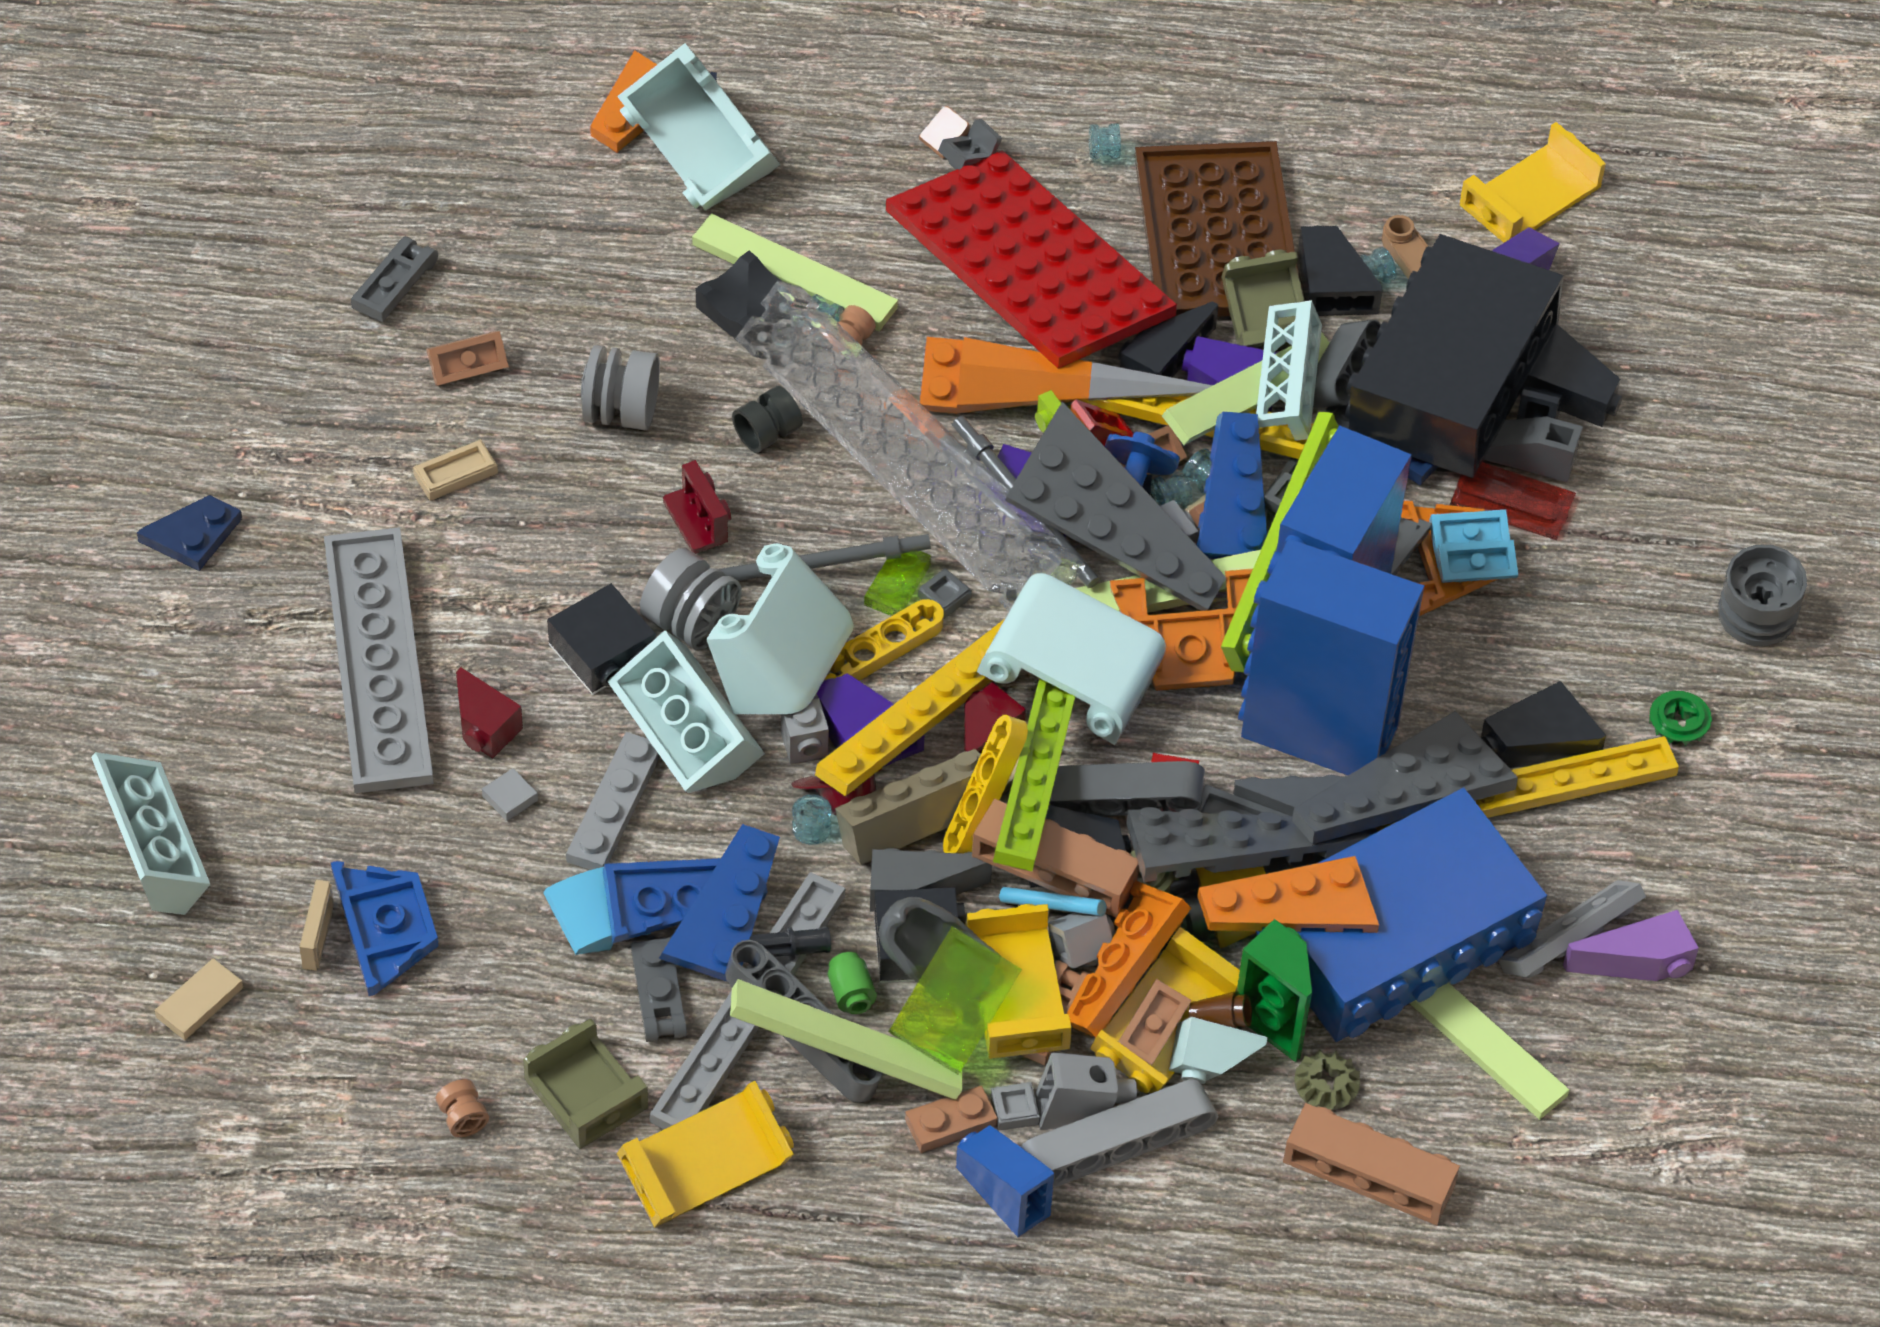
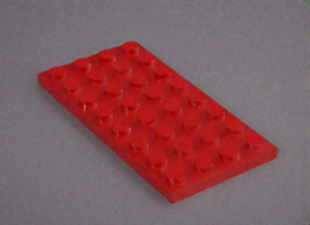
M1003 150L973 165L963 166L960 170L956 169L886 199V212L1058 369L1176 316L1177 304Z

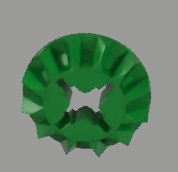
M1669 691L1658 696L1650 707L1649 724L1654 726L1656 736L1663 735L1667 737L1669 744L1674 740L1681 741L1684 746L1693 740L1700 742L1703 736L1709 732L1712 722L1711 711L1701 698L1692 693ZM1676 709L1681 718L1686 720L1684 727L1679 725L1677 720L1673 719Z

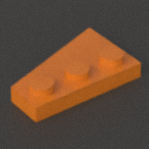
M635 50L590 125L591 136L616 153L644 131L638 123L632 127L620 112L624 105L617 96L657 65Z

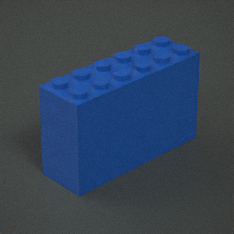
M1339 426L1280 524L1277 551L1282 553L1289 538L1391 574L1412 455Z
M1288 538L1282 553L1275 551L1268 568L1270 577L1267 582L1260 581L1254 596V603L1258 605L1253 613L1250 627L1255 629L1251 634L1247 651H1250L1251 654L1248 657L1244 674L1248 675L1242 688L1241 697L1245 699L1238 715V720L1243 721L1241 737L1348 776L1385 754L1399 727L1424 585Z
M1463 787L1319 862L1356 856L1379 923L1377 933H1363V929L1343 928V932H1325V928H1301V932H1298L1302 940L1307 944L1312 987L1310 1008L1334 1041L1338 1042L1348 1036L1355 1038L1368 1029L1370 1024L1381 1018L1389 1020L1395 1017L1404 1006L1415 1000L1417 1002L1427 1000L1439 987L1449 982L1456 984L1462 981L1471 970L1482 964L1485 967L1494 964L1505 952L1517 947V949H1521L1529 945L1537 936L1536 933L1543 915L1542 912L1547 894Z

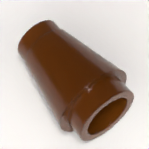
M1238 991L1199 1001H1192L1189 1005V1018L1195 1017L1241 1030L1251 1025V1000L1247 994L1240 995Z

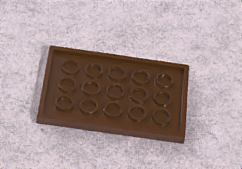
M1277 141L1135 147L1134 158L1152 283L1177 304L1176 316L1212 301L1219 304L1217 317L1231 316L1221 277L1225 264L1240 256H1249L1251 259L1265 257V254L1274 250H1285L1286 253L1295 252Z

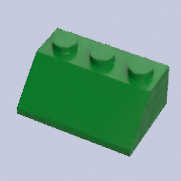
M1274 919L1243 949L1237 991L1240 995L1247 994L1251 1000L1252 1022L1249 1028L1258 1035L1267 1037V1041L1294 1062H1297L1302 1054L1312 996L1307 944L1302 940L1298 932L1290 927L1283 926Z

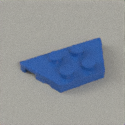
M330 862L368 996H373L439 946L437 933L417 872L403 870L392 872L375 866H368L365 871L344 868V862Z

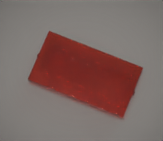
M1482 462L1473 478L1461 474L1450 505L1480 508L1485 511L1506 510L1508 525L1557 541L1565 520L1569 517L1568 513L1576 493Z

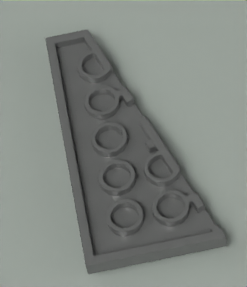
M1062 402L1008 492L1005 501L1201 611L1208 610L1226 579L1225 575Z

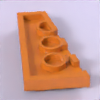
M1356 856L1199 887L1197 896L1208 930L1262 931L1263 927L1268 926L1274 919L1283 926L1294 929L1296 932H1301V928H1325V932H1343V928L1363 929V933H1377L1379 923Z
M1135 880L1130 890V893L1134 896L1128 909H1120L1114 921V924L1118 927L1110 943L1102 944L1096 956L1099 965L1095 973L1086 975L1067 1012L1073 1028L1096 1038L1099 1032L1108 1026L1117 1009L1126 997L1133 992L1136 983L1150 964L1157 959L1161 949L1172 934L1178 930L1183 919L1191 910V907L1182 898Z

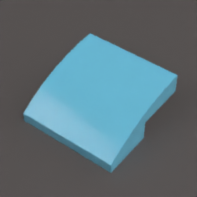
M1506 510L1431 514L1429 522L1432 523L1431 537L1442 583L1518 577L1514 540H1510Z
M604 867L569 877L546 888L543 893L575 955L611 950L613 946L603 878Z

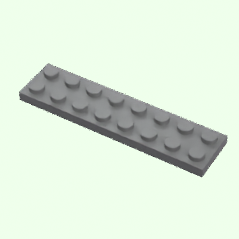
M400 527L324 536L354 792L356 794L434 784Z

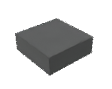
M945 568L918 588V598L921 600L930 599L939 603L943 608L945 619L972 598V590Z

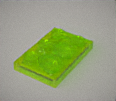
M952 926L888 1032L959 1075L986 1031L987 1023H990L1022 969Z

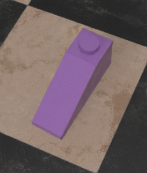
M1675 910L1569 943L1563 967L1566 972L1658 981L1668 977L1679 978L1693 970L1699 948L1679 911Z

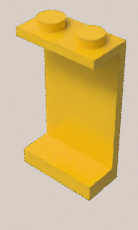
M1555 122L1550 128L1548 144L1486 184L1475 175L1464 180L1459 205L1504 243L1528 227L1534 230L1538 229L1601 188L1606 163L1598 154L1582 144L1573 133Z
M1023 904L1016 908L1000 910L982 909L975 913H967V927L1001 955L999 964L993 965L995 971L988 978L990 981L989 986L978 997L989 1059L1070 1049L1072 1027L1069 1014H1064L1048 933V904Z
M1180 927L1169 941L1166 949L1118 1010L1108 1026L1099 1032L1090 1049L1095 1052L1096 1057L1110 1058L1114 1062L1115 1068L1128 1076V1079H1135L1137 1090L1143 1093H1154L1162 1090L1175 1073L1169 1071L1177 1025L1152 1066L1118 1042L1152 985L1158 979L1191 999V1002L1236 991L1240 970ZM1189 1006L1178 1023L1189 1018Z
M756 1081L749 1083L743 1092L641 1141L635 1138L621 1146L617 1155L654 1228L786 1164L794 1155L791 1150L794 1148V1143L790 1133L785 1126L779 1127L772 1114L775 1111L773 1101L765 1089H759Z

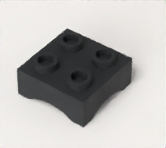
M750 250L740 256L725 273L695 288L696 308L745 348L799 310L800 291L792 284L786 283L774 276Z

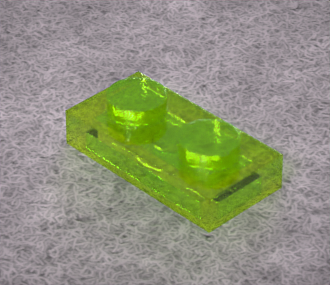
M922 551L901 554L902 558L886 560L864 596V606L890 616L905 609L928 571L932 555Z

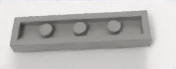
M625 732L566 852L567 863L589 870L609 864L660 759V755L648 738Z
M1621 880L1610 884L1536 933V938L1526 947L1521 949L1515 947L1504 954L1498 960L1503 973L1522 976V978H1530L1541 973L1544 970L1543 965L1554 958L1566 955L1569 943L1598 935L1604 930L1605 924L1614 918H1620L1631 913L1634 910V905L1646 898L1641 884Z

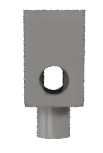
M1051 1053L1035 1092V1100L1040 1116V1130L1056 1129L1111 1109L1115 1104H1124L1137 1098L1135 1079H1117L1114 1062L1110 1058Z

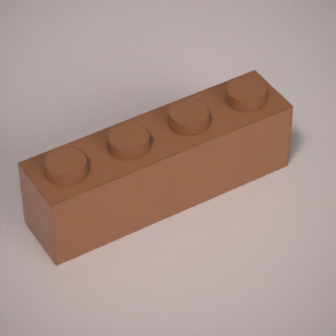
M997 799L993 800L973 834L972 857L1059 894L1104 900L1107 906L1105 913L1115 918L1117 917L1120 909H1123L1131 895L1130 890L1135 880L1138 881L1139 865L1137 858H1134L1124 850H1115L1096 842L1095 839L1086 834H1077L1061 827L1053 820L1045 819L1033 872L994 863V854L1007 804Z
M1305 1103L1286 1141L1283 1159L1285 1164L1434 1225H1438L1452 1195L1460 1165L1451 1162L1450 1159L1441 1154L1428 1153L1412 1146L1411 1143L1404 1139L1391 1138L1374 1131L1367 1124L1361 1122L1354 1123L1337 1116L1330 1109L1315 1107Z

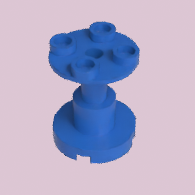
M1134 432L1133 437L1110 434L1105 444V448L1118 462L1126 465L1125 469L1141 486H1143L1147 473L1154 475L1172 474L1177 469L1180 461L1178 454L1155 445L1154 437L1143 432Z

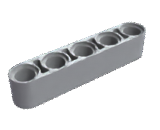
M1191 1079L1040 1134L1027 1140L1020 1147L1053 1171L1054 1188L1199 1134L1215 1124L1218 1114L1201 1082L1197 1079Z

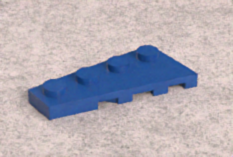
M1223 411L1217 416L1210 454V461L1212 463L1210 475L1205 483L1204 493H1206L1203 512L1200 513L1198 523L1200 532L1198 543L1196 544L1209 559H1218L1261 550L1267 537L1258 414Z
M744 824L741 825L659 959L727 982L725 971L733 947L742 940H749L752 935L780 839L779 836Z
M721 858L605 864L603 878L613 944L679 925ZM767 884L764 890L762 900L766 898V895L768 893Z

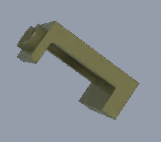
M1274 250L1265 254V257L1251 259L1249 256H1240L1225 264L1221 277L1237 345L1264 350L1269 306L1304 302L1296 269L1298 261L1297 252L1286 253L1285 250ZM1296 316L1279 318L1278 326L1284 330L1295 321ZM1285 342L1275 352L1282 351L1292 345Z
M588 1019L582 1024H574L568 1027L560 1037L546 1045L536 1046L523 1059L525 1081L579 1149H582L648 1109L647 1085L639 1075L632 1079L598 1038L597 1025L592 1019Z

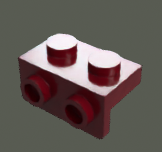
M696 460L683 464L682 489L664 495L663 504L690 550L697 554L728 542V521L732 517L727 502L724 499L719 500L711 475L708 472L703 473Z

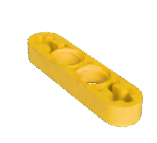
M930 599L919 600L846 642L830 669L833 673L840 671V675L836 676L830 673L824 680L829 678L835 679L848 673L860 681L937 636L943 628V608L936 601ZM892 631H899L906 638L901 642H891L886 639L885 635ZM861 649L871 650L875 656L868 661H862L857 659L854 653Z
M1002 715L997 719L946 831L943 841L944 853L964 854L972 852L973 834L993 800H1000L1025 745L1028 734L1025 721L1008 715Z

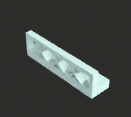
M1312 300L1269 306L1256 411V414H1258L1259 428L1288 424L1295 441L1308 439L1311 429L1322 323ZM1296 316L1295 321L1284 330L1278 326L1279 318ZM1285 342L1291 344L1292 349L1282 358L1274 354ZM1284 370L1289 374V377L1276 387L1271 383V380ZM1279 399L1286 403L1284 412L1268 413V408Z

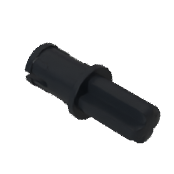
M787 927L786 932L756 934L749 938V940L761 944L774 957L789 956L790 960H794L796 955L830 953L831 935L828 927L793 931L792 927Z

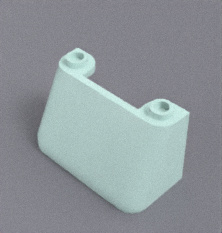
M686 43L617 96L624 105L620 112L632 127L638 123L645 130L682 178L687 187L682 193L695 209L702 206L705 210H708L770 174L780 166L778 160Z
M776 543L765 545L757 557L756 563L759 571L763 574H771L772 579L749 615L728 614L723 616L706 639L734 714H793L806 708L811 703L854 628L848 609L791 547Z
M1037 573L1032 575L1025 583L986 651L977 672L995 682L1008 684L1017 678L1021 669H1024L1091 705L1086 715L1087 726L1094 734L1115 745L1145 695L1165 654L1166 643L1163 637L1150 627L1053 576Z

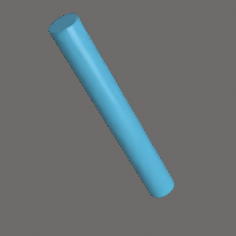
M1003 887L999 894L1002 903L1016 905L1048 904V909L1103 916L1107 907L1106 902L1100 899Z

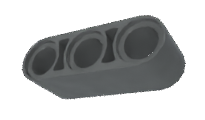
M1379 321L1349 322L1341 324L1318 362L1313 402L1314 408L1348 405L1351 394L1347 393L1349 379L1354 372L1359 373L1361 370L1362 359L1367 348L1375 346L1377 334L1381 326Z

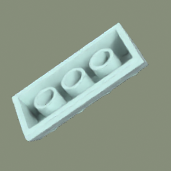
M667 631L661 633L607 681L687 793L734 780L765 754L739 717L733 713L731 706L688 647Z
M95 752L91 758L152 911L185 915L210 886V882L161 762Z

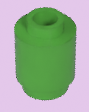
M844 952L830 960L827 975L838 1008L850 1014L866 1012L877 998L866 962L855 952Z

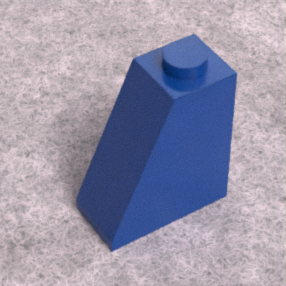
M991 1125L978 1133L976 1131L969 1133L960 1141L957 1146L956 1168L1017 1237H1020L1051 1216L1054 1173L1048 1166Z

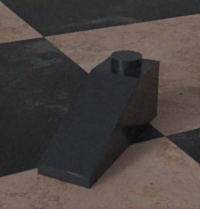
M1213 301L1139 332L1132 341L1128 340L1122 346L1118 355V359L1121 361L1120 368L1173 378L1183 366L1186 350H1193L1197 336L1208 338L1216 329L1219 304Z

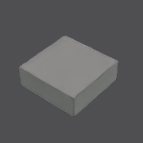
M514 768L482 788V797L506 821L538 801V793Z
M1031 1082L991 1088L990 1096L994 1112L998 1118V1130L1039 1124L1040 1116Z

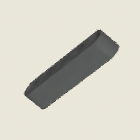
M1189 761L1058 766L1049 805L1098 816L1128 815V810H1141L1145 807L1180 812L1183 809L1199 811L1202 806L1205 769L1201 765Z
M742 940L733 947L725 971L726 980L732 988L737 979L766 990H776L784 997L834 1015L761 944L753 940ZM746 962L752 965L754 968L747 969L742 967L739 963ZM783 1036L850 1101L862 1103L872 1099L875 1095L883 1073ZM854 1074H864L870 1081L859 1080Z

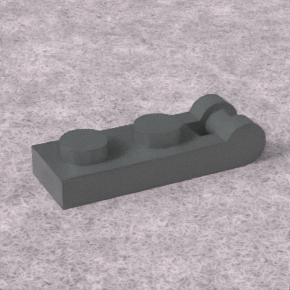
M404 236L351 298L352 308L384 322L424 272L434 267L438 259V251L429 246L422 248L417 245L415 240Z
M671 938L631 943V954L646 1042L658 1041V1036L674 1035V1038L687 1037L676 965L659 959ZM656 1017H671L670 1019L656 1020Z

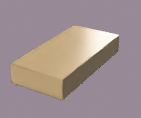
M480 439L414 466L413 473L428 499L432 501L498 474V467Z
M315 881L299 947L302 968L306 970L317 971V968L320 966L334 908L332 884H330V881Z
M212 958L155 1009L156 1018L183 1040H186L243 989L242 980Z

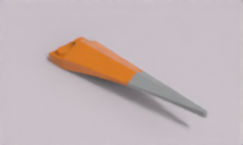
M927 337L919 410L959 414L1038 405V395L1050 390L1053 391L1061 403L1074 402L1075 400L1090 401L1193 396L1213 385L1084 360H1077L1058 369L1038 351L966 337L963 340Z

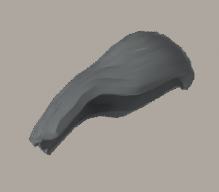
M907 897L896 901L890 906L881 919L878 934L881 945L887 955L904 973L937 1000L956 1011H962L972 1003V998L977 999L989 986L990 981L988 978L995 971L993 965L999 964L1001 955L982 941L951 912L923 898Z

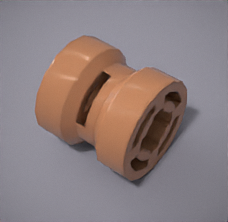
M849 305L840 314L839 322H835L827 330L826 340L837 353L846 357H852L862 347V340L869 338L875 331L876 324L873 317L865 309L856 305Z
M468 1079L453 1081L445 1085L436 1095V1102L440 1111L447 1114V1126L454 1137L461 1138L473 1135L482 1130L489 1121V1114L485 1106L477 1101L479 1097L478 1091L474 1083Z

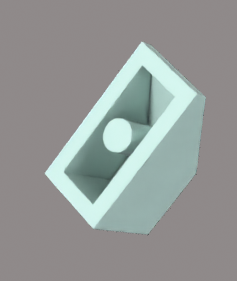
M1190 1017L1177 1024L1169 1071L1182 1074L1181 1079L1184 1081L1197 1079L1201 1084H1205L1207 1080L1221 1075L1264 1047L1267 1043V1037Z

